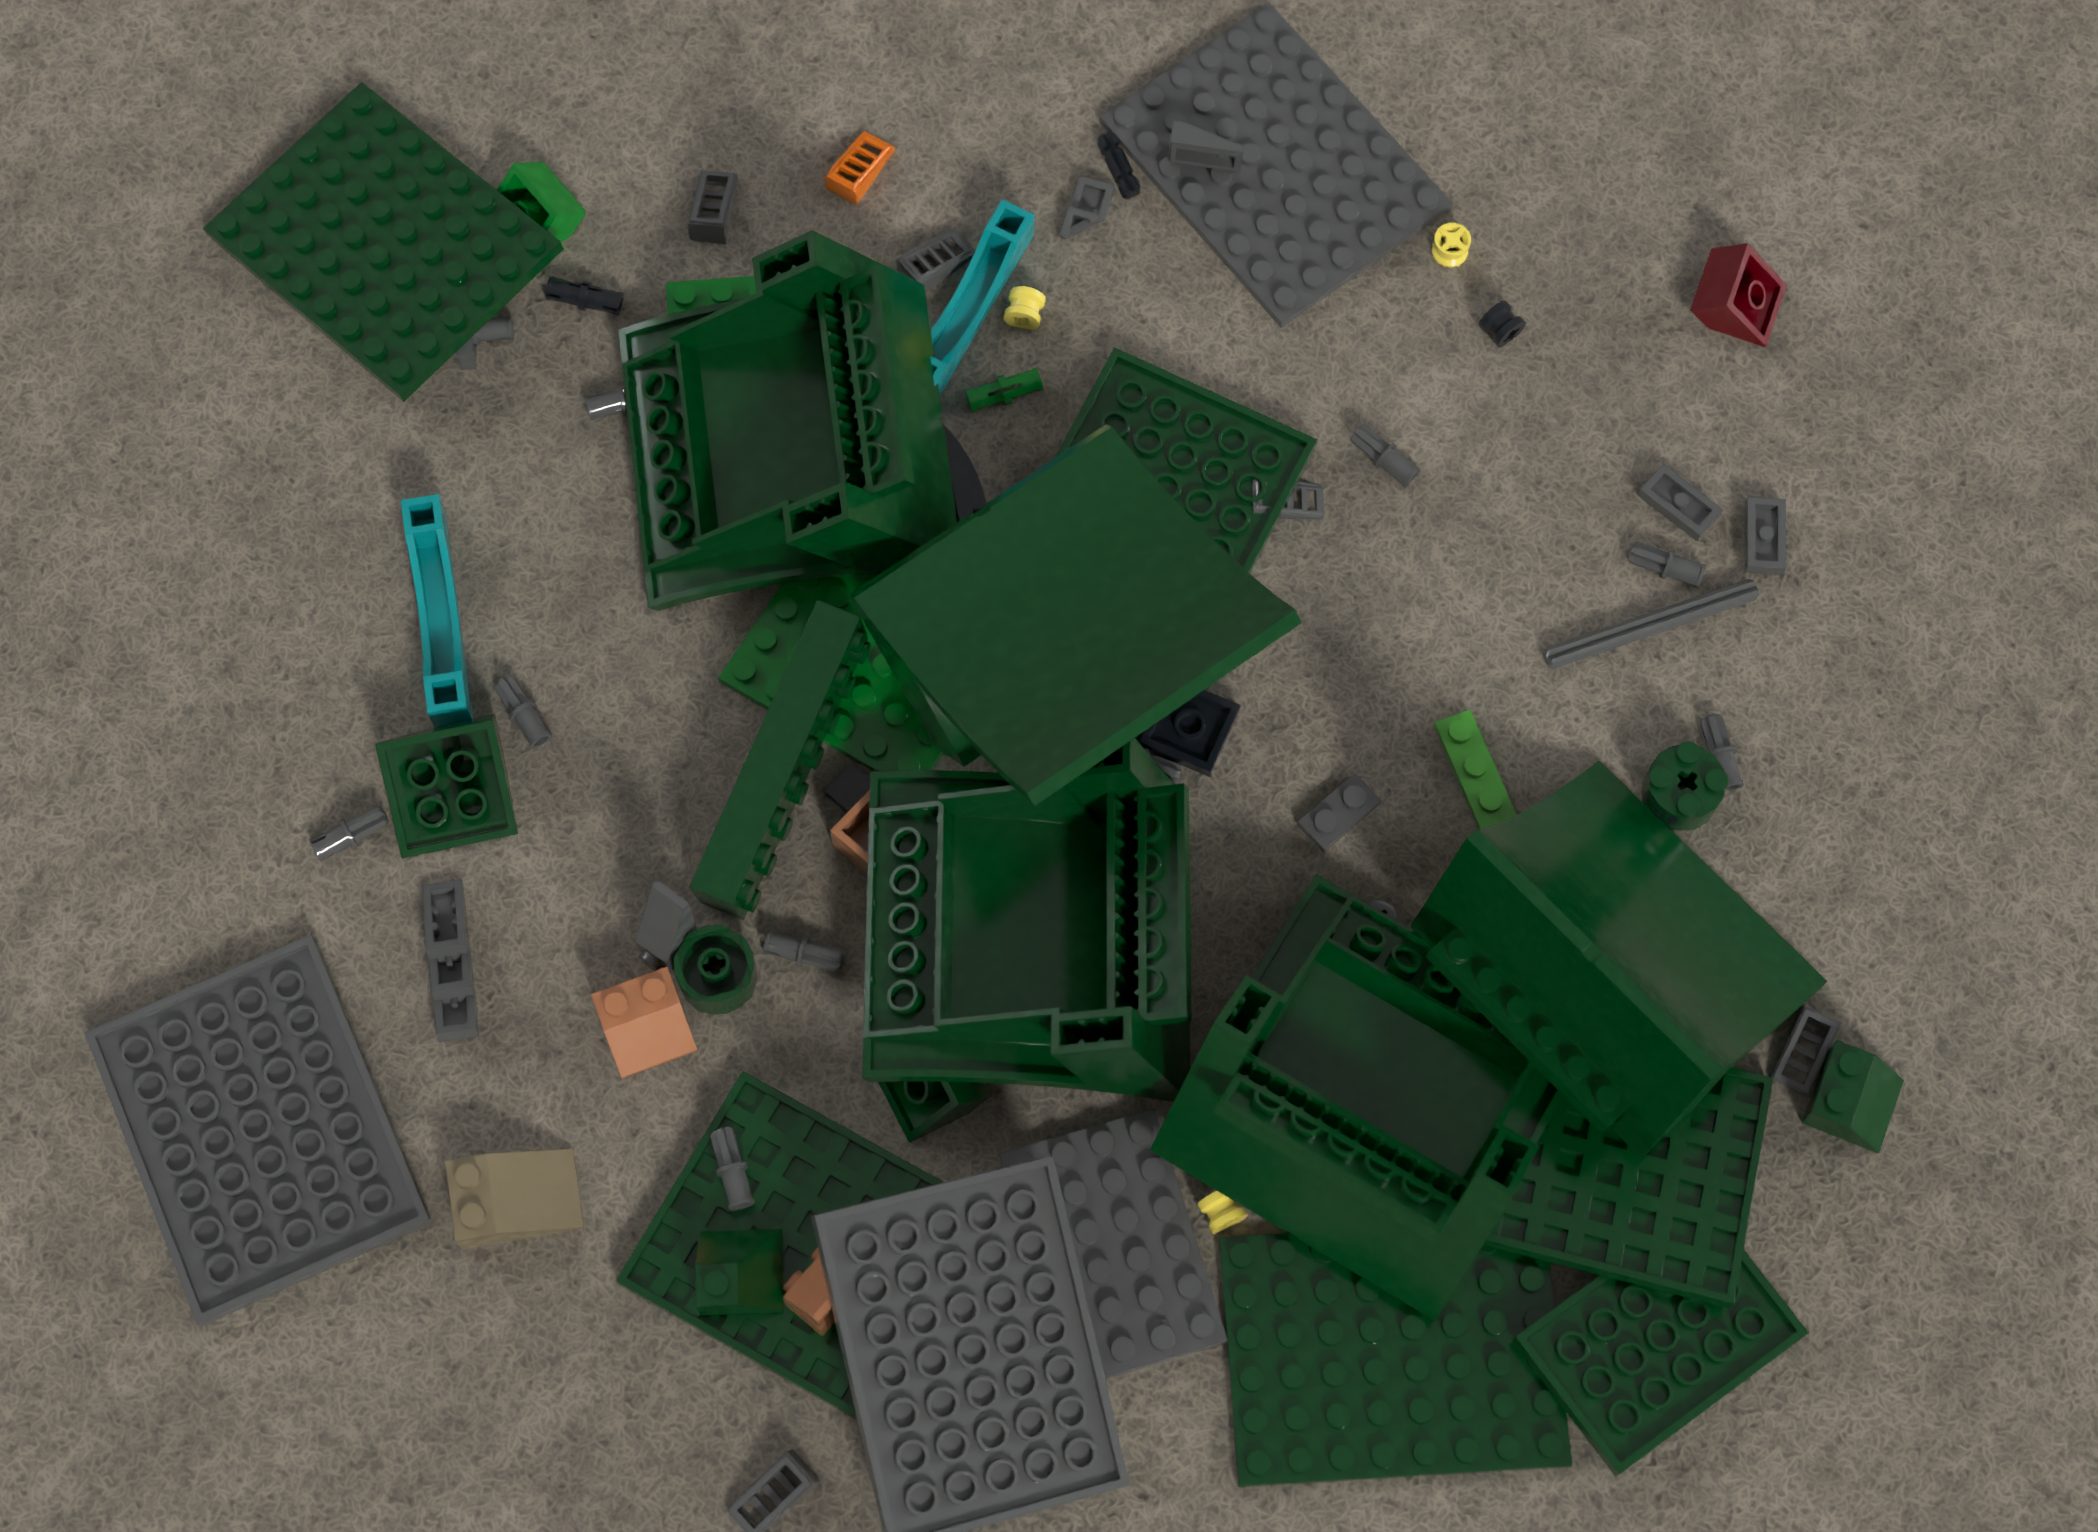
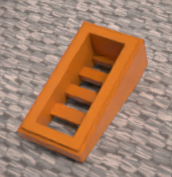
M863 131L825 176L826 189L857 205L895 151V147ZM868 143L881 150L879 155H876L863 147ZM860 154L873 162L868 164L857 158V155ZM854 164L865 171L860 173L851 168L850 165ZM846 173L857 180L852 182L843 177V175Z

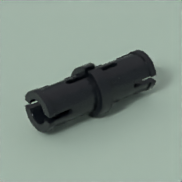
M554 276L549 277L545 292L546 300L575 305L578 310L586 311L588 308L617 316L620 314L624 300V293L621 291L592 286V282L589 281L579 283Z

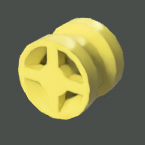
M1451 222L1439 227L1435 233L1432 245V255L1436 262L1444 267L1451 268L1464 263L1471 245L1470 232L1459 223ZM1455 247H1456V249H1457V251H1455V250H1453V251L1449 250V251H1448L1449 248H1455Z
M1013 287L1009 293L1011 304L1005 309L1004 321L1013 327L1036 330L1040 326L1041 316L1039 311L1044 308L1046 297L1043 293L1031 287Z
M1218 1191L1213 1192L1197 1203L1200 1212L1207 1214L1210 1220L1208 1227L1212 1234L1219 1233L1241 1222L1248 1216L1244 1207L1239 1206L1237 1202Z

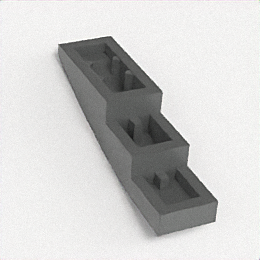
M462 879L422 885L425 943L429 958L430 986L434 1000L435 1028L438 1042L479 1037L476 993Z

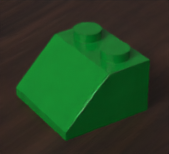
M544 162L513 163L497 188L499 193L551 233L561 243L572 236L587 213Z

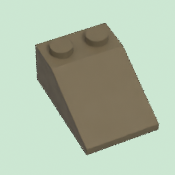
M573 1149L486 1153L445 1161L456 1243L462 1250L584 1228Z

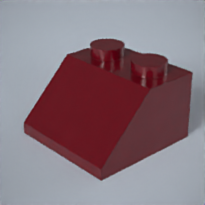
M1748 243L1711 248L1690 311L1709 329L1766 347L1787 284Z

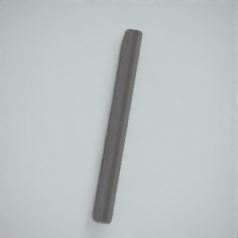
M1747 579L1546 647L1543 652L1544 660L1550 669H1555L1755 601L1759 591L1754 580Z

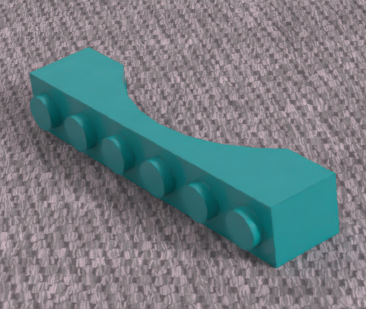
M1003 199L986 225L959 286L942 315L931 329L934 357L931 356V363L936 368L933 374L934 386L938 384L940 396L1034 236L1035 215Z
M439 494L401 500L404 532L412 568L420 621L423 682L427 713L433 726L438 727L473 718L447 515Z

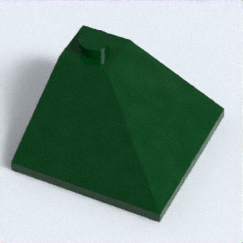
M495 714L457 721L375 744L401 858L518 834L504 752Z

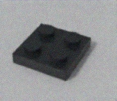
M1203 690L1145 730L1139 743L1144 749H1150L1151 753L1210 777L1240 712L1241 705Z

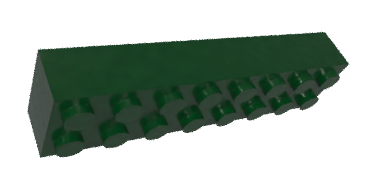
M816 601L690 883L689 888L700 903L744 920L748 911L751 913L755 911L761 898V891L758 890L764 876L769 877L775 867L777 855L774 852L779 840L785 841L791 831L793 819L790 816L795 804L801 805L806 797L809 788L806 779L811 768L816 770L821 763L824 755V748L821 745L827 733L833 734L840 718V713L837 712L840 702L842 698L847 700L851 695L855 684V677H852L857 664H863L869 654L871 643L867 642V632L860 616L822 601Z

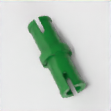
M1032 368V370L1006 378L1004 375L997 376L994 382L965 390V395L973 413L976 410L1004 402V405L1012 404V399L1038 390L1042 391L1043 385L1037 368ZM1015 384H1020V387L993 396H988V393L997 391Z

